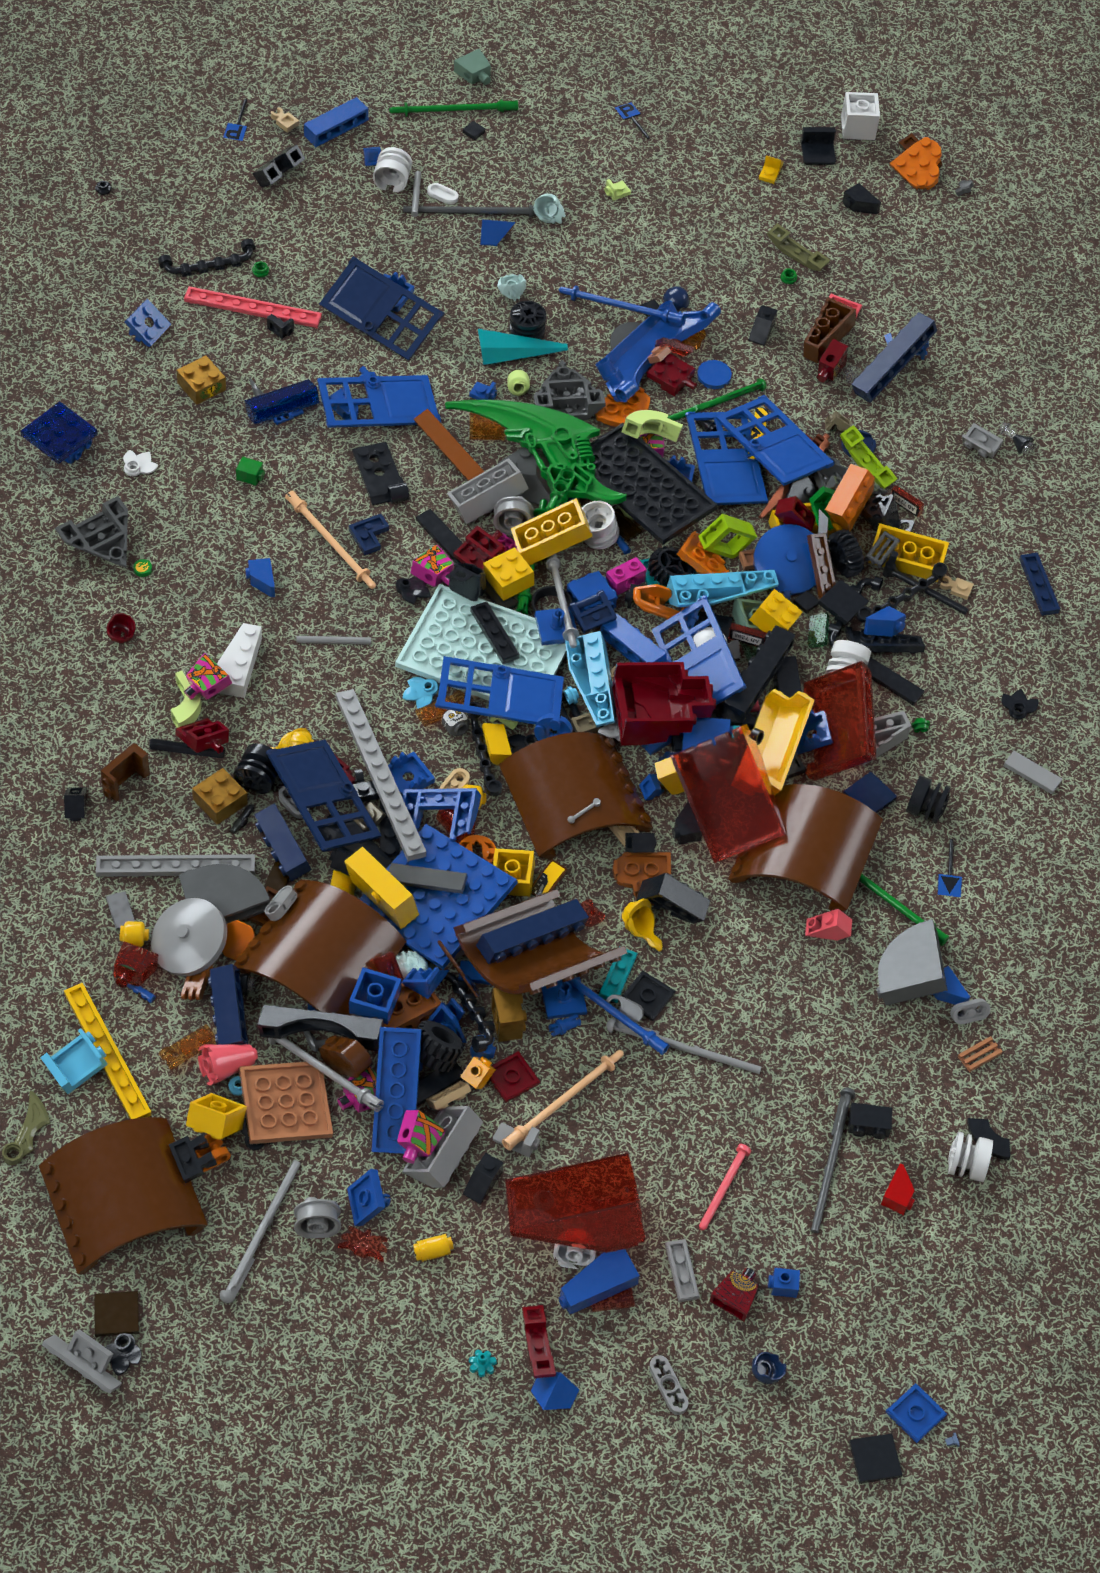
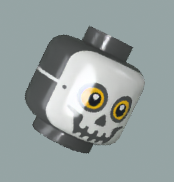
M454 710L445 711L441 721L443 727L452 736L465 734L470 723L469 718L464 712Z

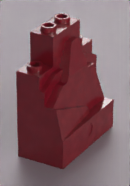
M684 662L616 663L612 693L621 746L667 742L670 735L691 733L693 725H696V718L711 717L712 711L716 709V699L712 697L713 684H710L709 677L688 676V670H685Z

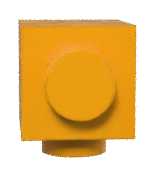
M483 1056L481 1058L473 1057L460 1077L475 1089H482L496 1069L491 1066L492 1062Z

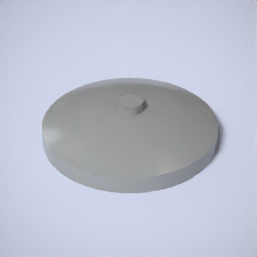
M188 898L173 904L159 917L152 932L151 949L155 960L166 971L177 976H192L203 972L219 958L227 940L226 920L216 906L204 899Z

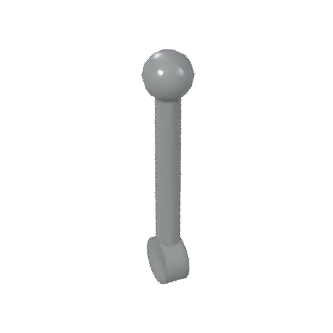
M595 798L592 804L576 815L569 816L568 822L572 824L575 822V819L594 806H600V799Z

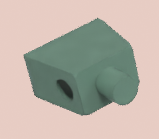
M480 49L454 60V72L469 83L474 84L479 81L484 85L490 83L491 65Z

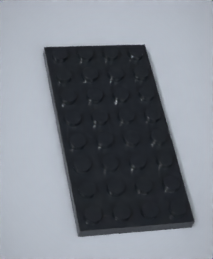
M624 423L591 443L595 458L593 464L596 466L595 478L605 487L622 494H627L626 501L617 505L662 545L717 510V504L644 440L640 437L636 439L622 433Z

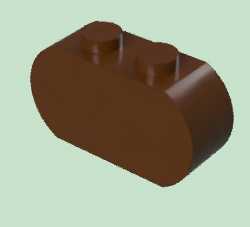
M334 1035L329 1037L319 1049L324 1062L340 1075L357 1079L367 1068L372 1066L370 1055L354 1039Z

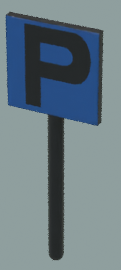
M247 99L243 101L237 124L228 123L223 138L243 141L247 126L240 125Z
M632 102L615 107L623 120L631 118L647 139L650 138L634 118L641 115V113Z

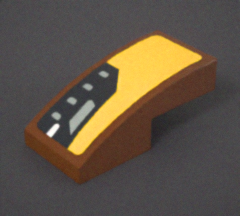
M551 859L533 883L531 894L538 896L555 890L558 883L567 874L568 869Z

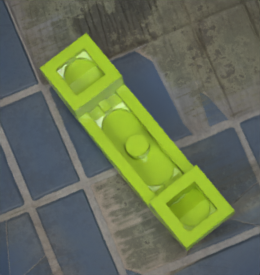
M854 425L840 434L846 449L857 465L868 469L874 476L875 482L881 488H887L898 479L887 465L884 467L863 442L864 437Z

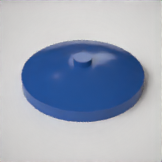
M784 524L771 528L764 533L755 547L753 555L755 571L775 570L779 585L774 588L780 591L789 590L791 595H798L811 590L816 585L807 536L813 533L804 527L793 524Z

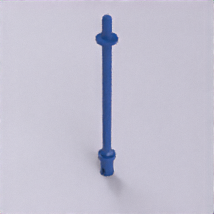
M576 285L573 289L559 288V292L570 295L572 301H575L578 297L659 317L665 323L672 322L683 325L685 321V314L671 312L670 309L660 311L579 291V287Z
M576 978L567 981L641 1036L643 1044L651 1046L661 1055L667 1052L670 1045L656 1036V1032L643 1029Z

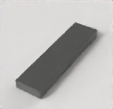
M391 863L388 871L404 886L463 894L468 877L467 873Z

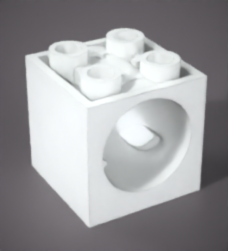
M846 92L841 113L843 139L875 140L880 119L878 93Z

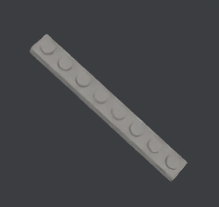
M255 854L96 856V877L179 876L187 870L212 864L234 865L255 875Z

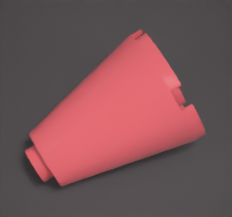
M250 1044L201 1045L198 1050H202V1055L198 1056L199 1068L203 1077L207 1075L210 1081L207 1084L210 1086L238 1073L241 1066L254 1065L258 1058L257 1050Z

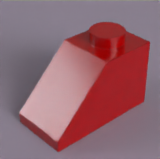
M899 1164L881 1202V1205L904 1215L906 1209L910 1211L915 1202V1199L912 1198L915 1190L903 1164Z

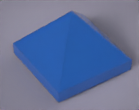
M451 998L446 1006L457 1014L456 1017L459 1022L465 1011L454 998Z

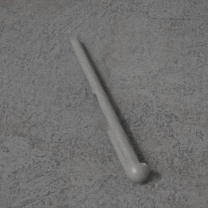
M612 1018L607 1022L606 1027L610 1033L616 1030L642 1038L616 1018ZM642 1027L646 1031L656 1032V1036L668 1043L669 1047L760 1074L761 1066L699 1048L697 1045L691 1047L682 1042L659 1036V1031Z
M294 1160L228 1287L226 1290L220 1291V1299L224 1303H231L235 1300L255 1261L252 1257L268 1225L272 1224L273 1217L301 1165L299 1161Z

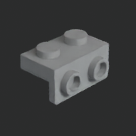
M973 423L966 435H962L963 445L969 449L974 448L978 450V454L984 458H987V456L993 458L1003 444V439Z

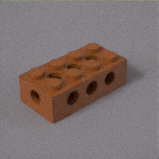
M401 983V993L388 1025L384 1024V1027L417 1029L422 1021L430 1018L441 1004V1001L434 992L427 999Z

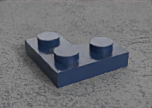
M380 513L348 525V530L365 556L381 550V545L376 535L389 531V525Z

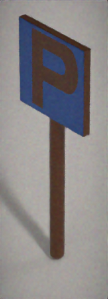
M438 940L437 943L474 995L479 997L481 993L467 974L463 973L443 943Z

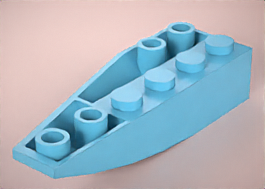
M775 570L674 575L670 576L667 588L672 591V596L669 599L671 605L688 607L704 595H707L710 605H715L778 587L779 583Z
M601 631L579 636L576 639V648H571L569 641L565 640L569 670L596 726L600 727L615 723L611 672L606 642Z

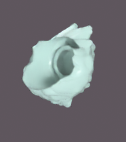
M546 193L535 200L534 212L541 221L552 224L555 222L562 223V217L566 215L563 206L555 195Z
M521 274L505 275L503 278L500 277L497 287L502 295L516 301V299H520V296L526 289V280Z
M402 951L392 960L394 962L392 965L394 974L401 981L405 979L412 968H416L417 971L420 968L423 970L429 968L428 962L416 951H408V953Z

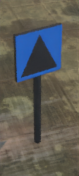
M950 839L948 875H938V895L961 897L962 877L952 876L954 840Z

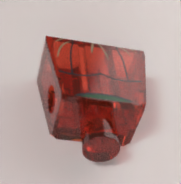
M124 941L114 963L113 976L116 978V984L121 988H125L128 983L134 986H141L157 969L159 954Z

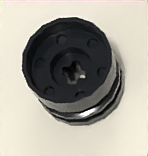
M521 301L515 304L510 313L509 334L543 340L546 323L545 309L534 301Z
M258 743L247 746L241 757L242 760L238 763L233 773L234 779L242 788L252 789L259 794H266L271 790L275 777L278 775L266 754V751L272 748Z
M920 775L906 812L918 816L923 809L926 811L925 820H928L930 813H933L932 823L936 824L944 814L950 798L951 787L946 785L942 793L940 792L942 783L939 782L935 789H932V779Z

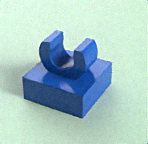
M363 148L365 166L377 165L381 148Z
M649 774L639 784L644 799L647 801L652 800L655 796H660L664 792V789L660 787L661 782L657 780L655 774Z

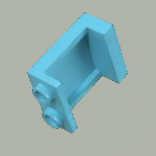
M82 1028L78 1030L80 1035L53 1056L46 1053L40 1057L67 1094L108 1065L104 1059L107 1056L100 1046L95 1047L93 1044L96 1041L89 1031L85 1033Z

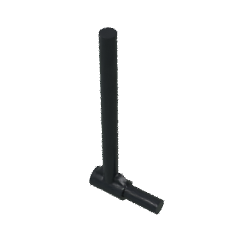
M892 551L889 560L885 564L883 576L887 578L896 577L911 586L917 585V580L897 570L895 562L898 553ZM930 587L924 592L964 615L969 610L967 607Z

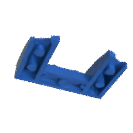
M477 788L404 789L402 798L417 832L424 810L454 809L449 839L450 841L457 840L456 837L465 833H471L478 813L481 794Z

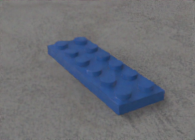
M380 1027L375 1096L383 1100L384 1105H381L383 1108L379 1112L374 1111L372 1152L404 1154L406 1151L404 1147L398 1144L397 1139L406 1110H417L422 1029Z

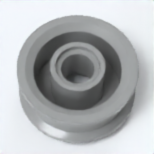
M522 496L502 498L494 506L493 524L495 528L504 534H512L511 528L532 519L534 513L533 506Z
M315 1197L306 1198L304 1202H301L294 1208V1216L297 1219L294 1224L295 1232L304 1238H329L336 1235L341 1229V1222L338 1220L341 1213L340 1206L333 1200L317 1199Z

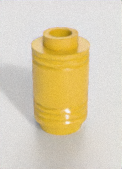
M446 1234L423 1239L413 1244L416 1259L422 1262L450 1255V1250L454 1249L451 1237L447 1238Z

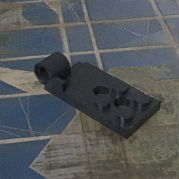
M387 442L352 449L372 506L386 502L393 504L410 499L407 484L399 476ZM371 458H377V459H379V461H378V462H372V461H370V459H371ZM382 471L384 474L378 476L375 474V472Z

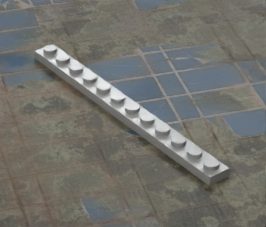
M354 689L336 693L337 703L407 861L426 857V849Z

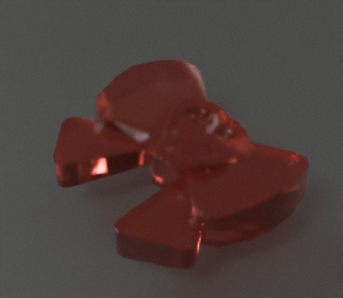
M592 899L581 903V906L589 916L585 926L592 927L593 924H599L605 919V914L599 912L593 906Z

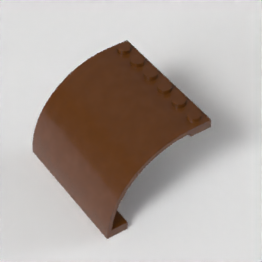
M590 732L559 734L532 743L513 753L499 764L539 857L551 860L556 856L553 849L556 846L578 835L600 828L633 826L636 830L646 833L653 829L650 822L651 819L645 812L644 804L636 792L637 789L629 777V771L625 768L622 762L623 758L618 753L616 743L612 738ZM595 798L600 799V806H594L593 808L585 812L583 815L575 819L574 823L571 824L568 822L567 819L569 816H574L577 813H579L581 810L592 804Z
M790 784L784 785L782 790L774 797H765L763 793L761 803L756 810L757 812L744 838L741 850L738 852V857L731 869L728 880L732 883L747 881L749 877L785 879L809 887L831 899L828 907L830 911L840 909L841 911L848 910L883 819L860 801L825 787Z
M300 879L293 888L297 893L294 903L279 920L271 921L269 919L261 927L260 932L250 941L248 947L237 958L234 965L240 970V973H255L279 983L301 997L319 1012L351 1015L349 1013V1000L362 968L383 973L407 941L383 916L355 896L323 882Z
M558 889L453 927L464 953L478 973L495 988L509 994L529 992L530 995L539 993L542 991L541 987L546 986V989L558 985L557 981L561 979L562 982L574 979L573 975L578 973V976L589 973V968L593 967L595 970L606 966L605 962L607 961L609 963L621 960L620 956L627 954L625 946H621L606 952L597 951L586 945L571 932L564 938H555L548 944H540L533 950L527 949L515 957L509 956L502 962L488 964L476 946L482 934L556 907L553 899L560 897Z
M135 1118L100 1127L67 1143L39 1165L77 1274L87 1273L98 1264L97 1261L139 1238L185 1227L188 1236H193L208 1225L191 1181L184 1182L169 1147V1144L175 1142L167 1118Z

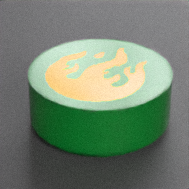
M140 559L134 563V573L137 576L146 577L151 574L152 564L150 561Z

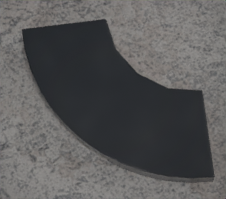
M967 1119L968 1130L975 1143L979 1137L993 1140L991 1155L1000 1159L1010 1160L1009 1139L996 1134L990 1127L988 1119Z

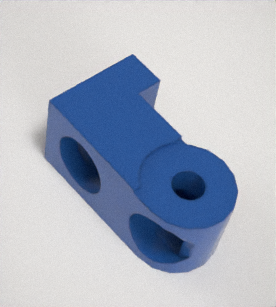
M343 388L330 395L329 399H346ZM347 405L331 406L343 419L351 420ZM354 405L356 417L358 419L359 408L358 405Z

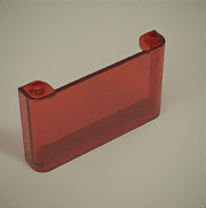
M863 661L804 682L803 693L814 699L812 711L818 713L825 710L833 740L832 744L814 749V762L808 763L806 768L808 778L817 781L875 760L876 741L872 676L868 666Z

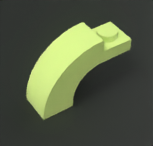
M639 410L626 417L622 433L636 439L642 434L652 433L677 442L683 424L668 419V414L663 412Z
M183 671L175 673L176 684L184 696L182 703L171 709V719L176 728L195 722L201 712L202 704L200 693L192 700L184 693L190 684Z

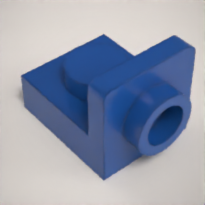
M476 382L469 393V397L477 400H494L497 395L496 382H492L490 386Z

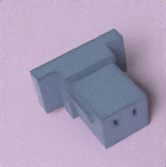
M953 1433L952 1437L945 1439L947 1446L957 1445V1447H960L959 1438H957L956 1433Z

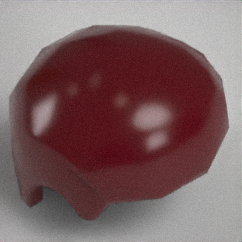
M125 613L113 615L106 627L107 636L119 644L130 641L136 630L134 619Z

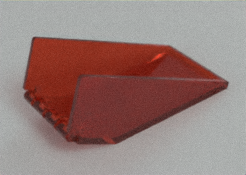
M747 724L732 730L734 738L731 737L729 732L714 737L717 744L715 746L712 739L697 744L698 753L695 747L692 746L670 755L714 863L786 835L762 755Z
M628 1153L505 1180L511 1236L606 1253L638 1246V1243L644 1242L646 1239L638 1190L635 1189L637 1184Z

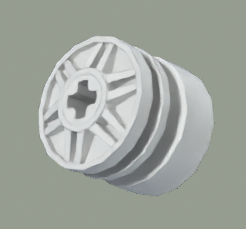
M395 147L382 150L378 156L377 165L373 173V181L376 186L381 190H386L387 185H393V192L404 190L412 168L410 155L402 149Z
M603 501L587 503L582 509L593 537L584 540V542L593 549H605L612 546L617 541L620 531L612 506Z
M835 641L831 651L833 658L829 659L826 674L832 679L849 684L863 683L866 673L864 666L868 665L871 655L870 649L852 641Z
M958 1132L949 1152L948 1174L954 1175L956 1168L959 1167L958 1176L962 1177L965 1170L970 1169L969 1178L971 1180L984 1182L991 1159L993 1140L979 1137L976 1145H972V1135L968 1134L964 1143V1133Z

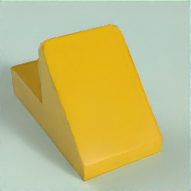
M766 156L759 180L774 184L784 161Z

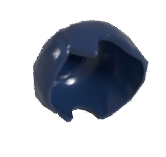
M680 286L669 288L663 296L664 302L672 300L677 311L683 307L687 308L690 303L687 291Z
M760 1352L752 1360L753 1375L763 1384H774L786 1374L787 1366L785 1363L780 1362L779 1355Z

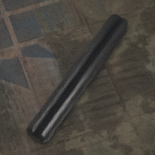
M152 738L149 744L151 750L214 758H224L225 748L220 754L212 748L196 753L184 742Z

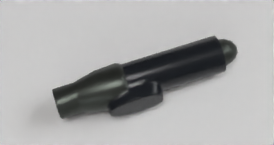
M253 804L248 805L238 819L235 820L230 829L231 833L235 834L237 830L247 824L248 817L254 811Z

